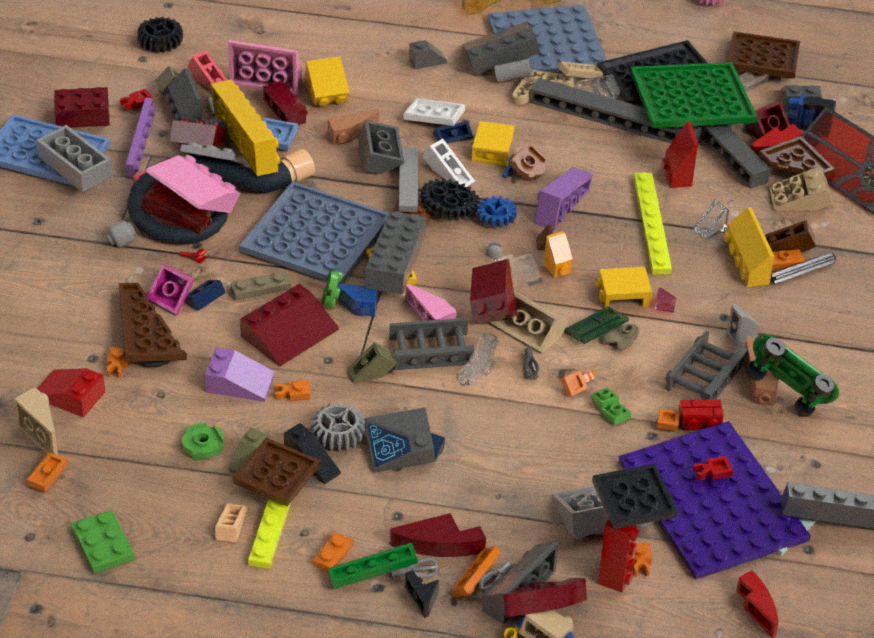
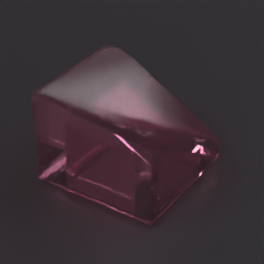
M659 287L655 310L674 313L677 298Z

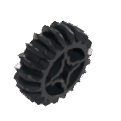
M170 17L149 18V20H144L140 27H138L137 39L145 50L157 51V53L163 51L165 53V51L177 49V46L181 45L183 29L179 22H176L175 19L170 20Z

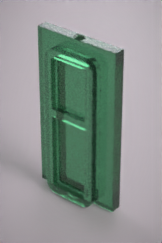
M608 306L565 328L564 333L586 344L628 322L629 318Z

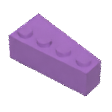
M573 167L543 190H540L537 197L539 202L534 223L542 227L551 224L552 231L557 228V222H562L565 219L564 215L566 212H571L576 202L579 203L589 192L593 174Z

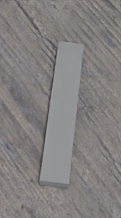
M402 148L404 163L400 165L399 211L418 212V148Z

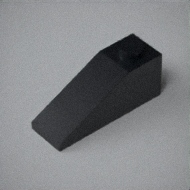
M301 423L284 432L285 446L320 460V467L314 473V476L321 482L326 484L341 474L339 468L314 434Z

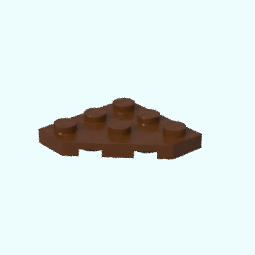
M801 136L760 150L758 155L769 167L797 174L820 166L826 177L832 175L835 170Z

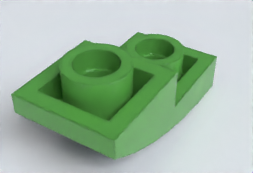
M608 387L591 394L595 405L612 424L617 425L631 419V411L619 403V396Z

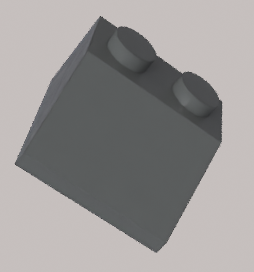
M785 85L780 91L785 112H797V110L788 109L791 97L800 98L802 94H805L807 97L822 98L820 86Z

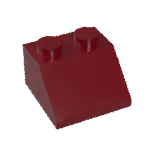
M781 100L756 109L757 123L746 124L748 132L757 139H760L775 127L782 132L790 126Z

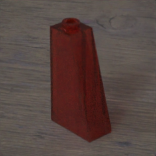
M158 180L142 197L143 211L199 234H202L211 225L210 210L198 209Z

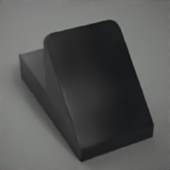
M414 570L406 572L405 588L426 618L430 615L437 599L439 580L424 584L422 578L418 577Z

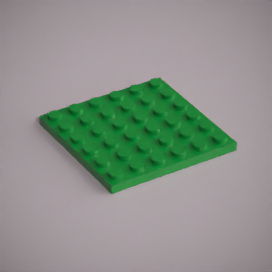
M732 62L631 67V76L652 128H679L690 121L692 127L757 123V114Z

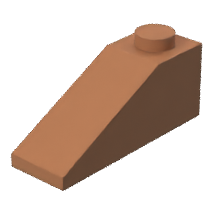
M379 109L328 118V134L333 144L348 143L357 139L364 120L379 123Z

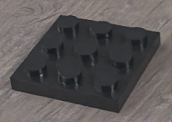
M656 464L592 476V483L613 530L677 517L678 510Z

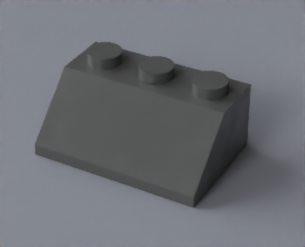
M184 68L168 85L166 100L168 104L170 103V110L174 114L175 120L180 121L181 118L191 119V122L195 123V120L202 121L201 98L188 68Z
M364 120L358 134L363 170L381 174L404 163V156L398 127Z

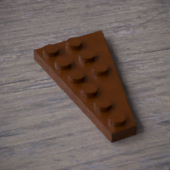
M119 283L126 362L187 360V353L180 348L178 340L173 338L170 328L161 315L156 313L153 303L150 304L140 284Z

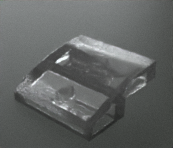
M532 253L513 258V255L509 254L494 260L497 262L509 259L513 288L526 287L543 282Z

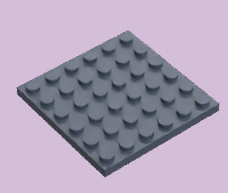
M585 5L487 13V20L492 33L523 22H527L530 25L540 50L539 54L525 58L530 60L532 71L563 73L557 68L559 62L590 64L598 67V62L607 60Z
M292 181L239 245V251L325 281L330 269L342 272V279L338 285L343 284L365 255L366 250L371 247L380 235L389 213Z

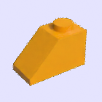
M564 231L546 236L545 267L554 278L571 274L573 259Z

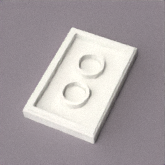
M416 98L403 116L404 120L454 126L464 113L465 105Z

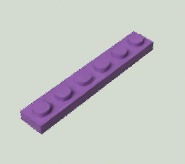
M145 98L127 158L126 173L129 179H133L136 172H139V160L143 159V149H146V138H149V127H152L153 123L152 116H155L156 106L153 105L152 98Z

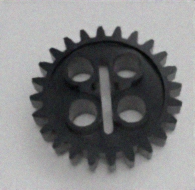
M442 178V181L435 179V182L429 180V184L425 183L422 186L420 194L421 203H424L423 207H429L428 211H434V215L441 214V218L447 216L449 220L451 217H454L456 220H458V217L463 220L465 216L470 218L471 215H475V212H477V205L480 202L478 199L479 195H475L476 191H471V187H465V183L459 184V181L452 182L451 179L446 181L444 178Z

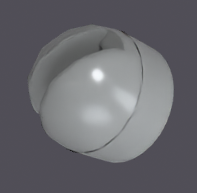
M497 242L490 243L487 248V255L490 258L501 257V245Z

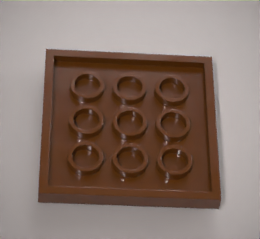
M733 31L727 63L732 62L736 71L740 70L751 74L760 73L766 76L795 79L800 41Z

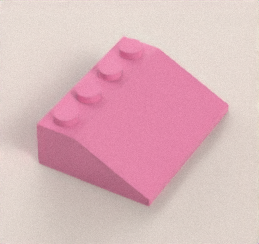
M233 40L228 41L229 76L235 85L263 90L265 85L283 81L286 86L290 87L294 95L298 94L302 85V67L296 50Z
M186 155V157L175 156L146 170L148 174L198 209L231 213L240 196V193L235 190L234 185L223 182L221 176L210 173L208 167L197 164L196 159L189 155Z

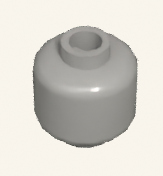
M121 220L109 227L110 234L107 237L112 245L116 244L117 247L122 248L135 240L134 236L137 234L130 221Z

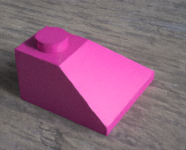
M162 264L147 295V299L178 315L194 279L173 266Z

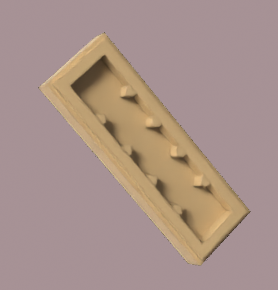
M559 62L557 68L566 76H572L573 78H604V72L596 65Z

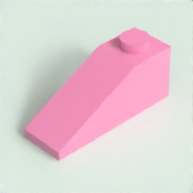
M411 284L406 285L405 300L424 321L456 319L457 313L455 308L450 306L446 300Z

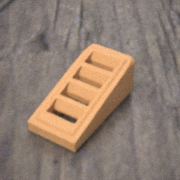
M226 504L215 526L216 540L233 543L237 541L247 512V506Z

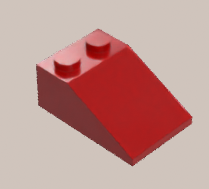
M691 121L686 122L665 151V158L662 159V169H665L666 181H669L671 188L692 187L698 142Z
M87 368L56 369L47 376L37 389L47 395L49 405L84 418L105 393L104 375Z

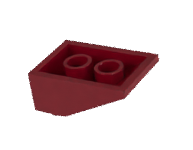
M509 259L472 268L470 305L473 321L486 324L518 315Z

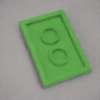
M112 510L71 523L73 533L93 573L135 560V554Z

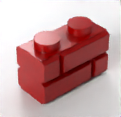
M721 399L680 400L678 411H680L679 421L681 430L705 429L723 423L724 413Z

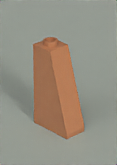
M749 336L746 337L745 348L748 349L746 367L751 361H755L756 358L753 351L755 338ZM768 369L766 376L760 381H755L749 377L754 402L774 406L779 378Z

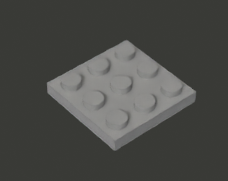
M188 142L187 145L181 144L180 151L191 156L220 159L243 166L247 164L242 154L233 149L223 148L221 150L211 145L203 147L193 142Z

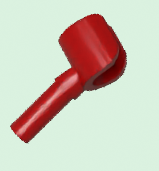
M203 248L199 249L196 253L180 252V256L194 258L197 263H202L208 258L203 256L206 253V250Z

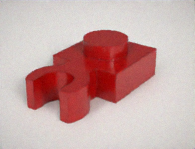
M146 89L130 93V97L120 98V105H124L125 111L132 109L134 106L139 109L143 107L145 98H152L153 101V97Z
M727 456L706 459V464L696 463L693 466V472H698L697 480H704L707 476H711L712 480L733 476V469Z

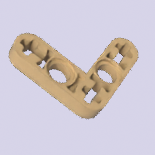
M533 70L532 76L524 77L514 90L513 101L517 105L529 102L531 87L538 77L570 87H574V79L572 76H566L565 74Z

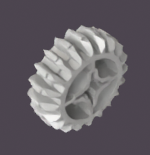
M329 403L327 407L321 406V409L316 410L312 416L310 424L311 433L314 434L323 448L329 447L331 451L336 448L339 452L341 448L348 450L349 446L355 447L357 443H361L366 429L363 414L360 413L359 409H354L353 405L348 407L346 403L343 405L338 403L331 405Z

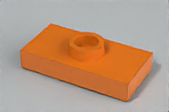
M800 249L772 252L774 255L772 270L784 269L805 262Z

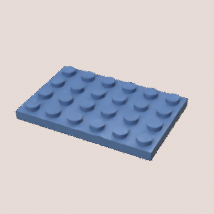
M13 114L0 130V167L74 186L38 157L37 139L61 128V126ZM74 130L103 154L111 145L109 138Z

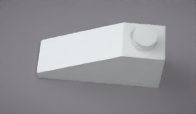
M443 139L429 146L422 157L431 169L445 180L449 181L451 179L452 182L459 181V184L465 183V187L475 182Z

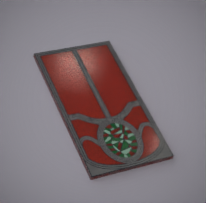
M826 106L801 137L835 168L832 175L826 176L828 184L874 214V136Z

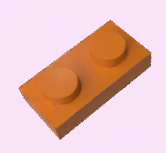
M49 452L27 478V485L46 492L67 467L68 460Z
M334 532L313 559V566L329 573L328 568L341 563L354 546V540Z

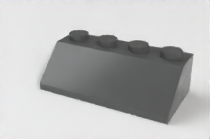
M551 541L537 544L530 551H526L522 559L517 564L514 563L504 577L501 576L491 589L485 591L482 596V611L504 624L510 617H505L503 594L536 581L546 582L556 572L558 542Z

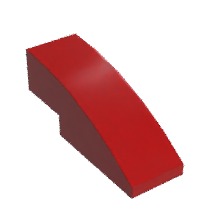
M794 124L782 132L775 127L752 143L750 148L755 154L759 155L760 150L794 139L803 133Z
M751 570L739 577L736 591L745 600L744 610L774 638L776 637L779 623L774 601L763 581Z

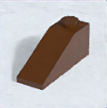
M807 220L765 235L772 252L800 249L802 253L816 248L815 236Z

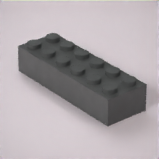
M399 211L389 212L366 266V289L403 294L425 237L426 217L418 214H403Z

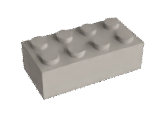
M67 125L37 139L38 157L82 192L113 177L111 159Z

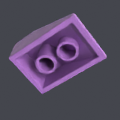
M215 348L205 373L206 392L265 402L275 371L235 350Z

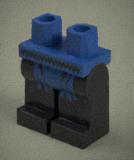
M802 94L800 98L791 97L788 109L797 110V112L789 111L787 118L799 130L806 131L826 106L835 111L836 101L812 96L807 97L805 94ZM826 111L810 131L822 133V137L829 138L833 127L834 115Z

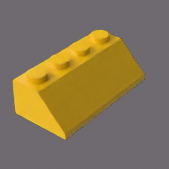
M750 207L728 223L727 232H724V240L729 245L730 254L734 256L735 265L739 267L741 279L745 281L747 287L769 285L774 255L753 209Z

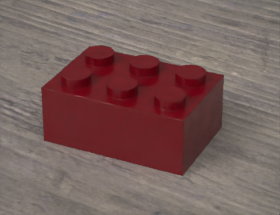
M108 87L54 90L56 125L61 127L67 125L70 128L110 126Z

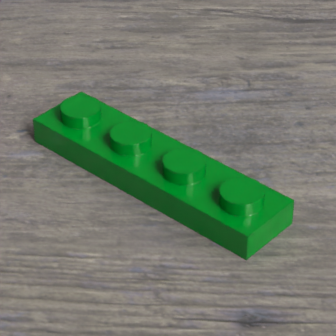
M412 543L328 568L333 587L337 589L418 564V559Z

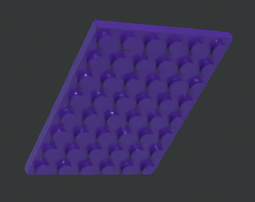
M729 421L619 456L618 462L623 470L656 464L678 510L676 518L657 522L695 580L776 553L780 549L786 547L788 549L810 541L811 535L798 517L782 515V494ZM727 456L733 469L732 477L712 480L711 476H707L704 480H697L698 472H693L694 464H706V459Z

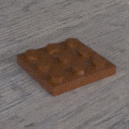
M265 438L233 476V484L288 507L318 470L320 460Z

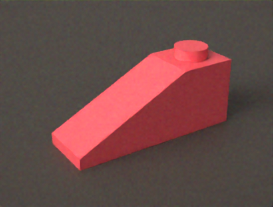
M207 50L192 56L187 67L195 79L212 92V83L227 80Z

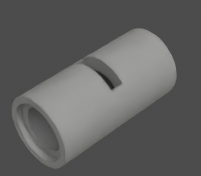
M524 59L496 65L495 74L498 83L532 76L530 60Z

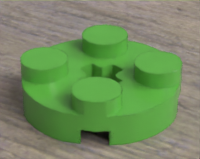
M329 270L326 279L327 284L322 295L321 305L323 307L334 308L335 300L338 299L340 288L337 287L338 283L341 282L342 272Z
M207 423L194 424L185 430V435L182 436L183 450L195 461L213 457L223 451V433L217 426L213 425L212 428L207 426Z

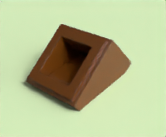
M548 224L536 239L537 250H545L546 236L553 234L551 224Z

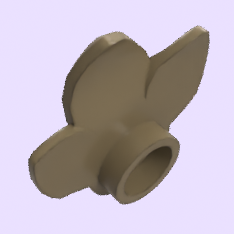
M634 324L612 325L606 329L607 333L603 336L602 343H617L618 350L623 351L630 347L634 340L637 339L639 329Z

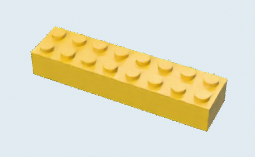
M232 79L212 83L214 115L228 125L229 137L255 174L261 176L278 172L280 158L276 148L279 147L277 138L272 135L271 129L267 128L266 123L261 120L260 115L256 113L255 108L250 105L248 99L246 100L244 93L240 92L238 85H235Z

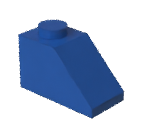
M339 284V302L355 315L375 317L378 290L366 289L365 286Z

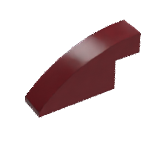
M448 513L390 528L389 543L395 548L412 543L415 553L425 556L463 557L477 555L482 549H485L486 537L480 526L459 531L452 514Z
M568 578L561 582L536 581L503 594L505 617L545 612L586 601V578Z

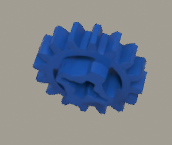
M493 195L492 199L485 197V201L480 200V204L477 205V217L480 218V222L485 221L486 226L491 224L492 228L495 226L502 228L503 224L509 226V222L514 223V219L517 217V206H514L513 201L509 202V198L502 199V196L498 198Z

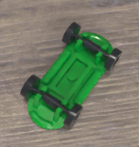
M761 334L755 338L753 351L756 358L755 361H751L746 367V373L751 379L760 381L766 376L767 369L771 371L773 375L797 393L803 395L797 399L794 408L799 415L804 417L810 416L815 411L817 404H829L837 400L839 388L829 376L808 363L779 339L769 334Z

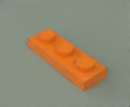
M497 546L480 551L449 591L454 598L467 597L474 592V587L488 568L496 563V558L501 553Z

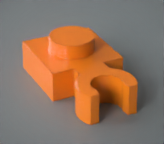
M110 347L106 361L108 377L111 376L112 372H118V378L122 377V368H127L128 366L125 348Z
M309 380L288 381V385L274 384L276 400H282L286 397H290V401L310 400Z
M636 543L637 549L632 557L635 558L633 574L637 576L638 570H644L646 576H649L652 561L650 543Z

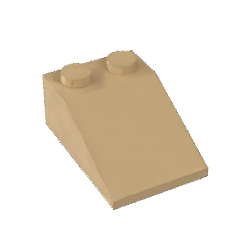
M34 387L14 399L18 428L46 454L50 452L58 455L55 429L48 404L49 399L45 393H41Z

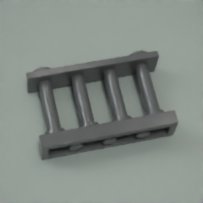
M468 318L389 323V340H397L398 350H394V359L396 361L394 369L406 370L474 365V346L465 345L463 336L467 335ZM444 336H456L457 346L446 347ZM436 337L438 347L426 348L424 338ZM416 338L418 349H406L405 339Z
M705 331L701 337L698 336L694 345L676 367L668 371L665 381H667L666 390L670 391L675 384H678L700 394L702 400L717 399L745 365L748 349L740 346L736 352H728L708 343L709 332ZM705 349L729 361L727 364H721L701 355V353ZM694 361H697L719 371V373L713 376L691 365ZM687 372L710 384L708 387H702L682 378V376Z

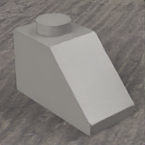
M733 304L731 305L727 335L736 346L745 344L747 336L756 338L760 327L757 320H754L750 313Z

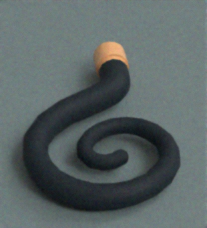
M299 149L284 156L280 160V164H278V172L257 176L253 169L220 159L191 156L196 159L197 164L208 167L210 173L221 176L223 182H228L235 187L251 192H273L290 185L292 181L298 183L315 174L313 159L304 149ZM147 172L132 186L127 200L129 216L136 227L148 236L165 243L194 244L206 240L220 231L228 217L226 212L214 211L213 216L208 222L193 228L167 226L156 221L147 211L146 203L151 192L162 183ZM172 190L166 198L167 209L177 217L186 218L189 215V209L178 204L179 200L184 198Z

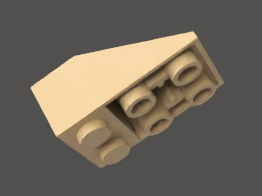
M820 166L769 186L775 211H817L833 205L829 185Z

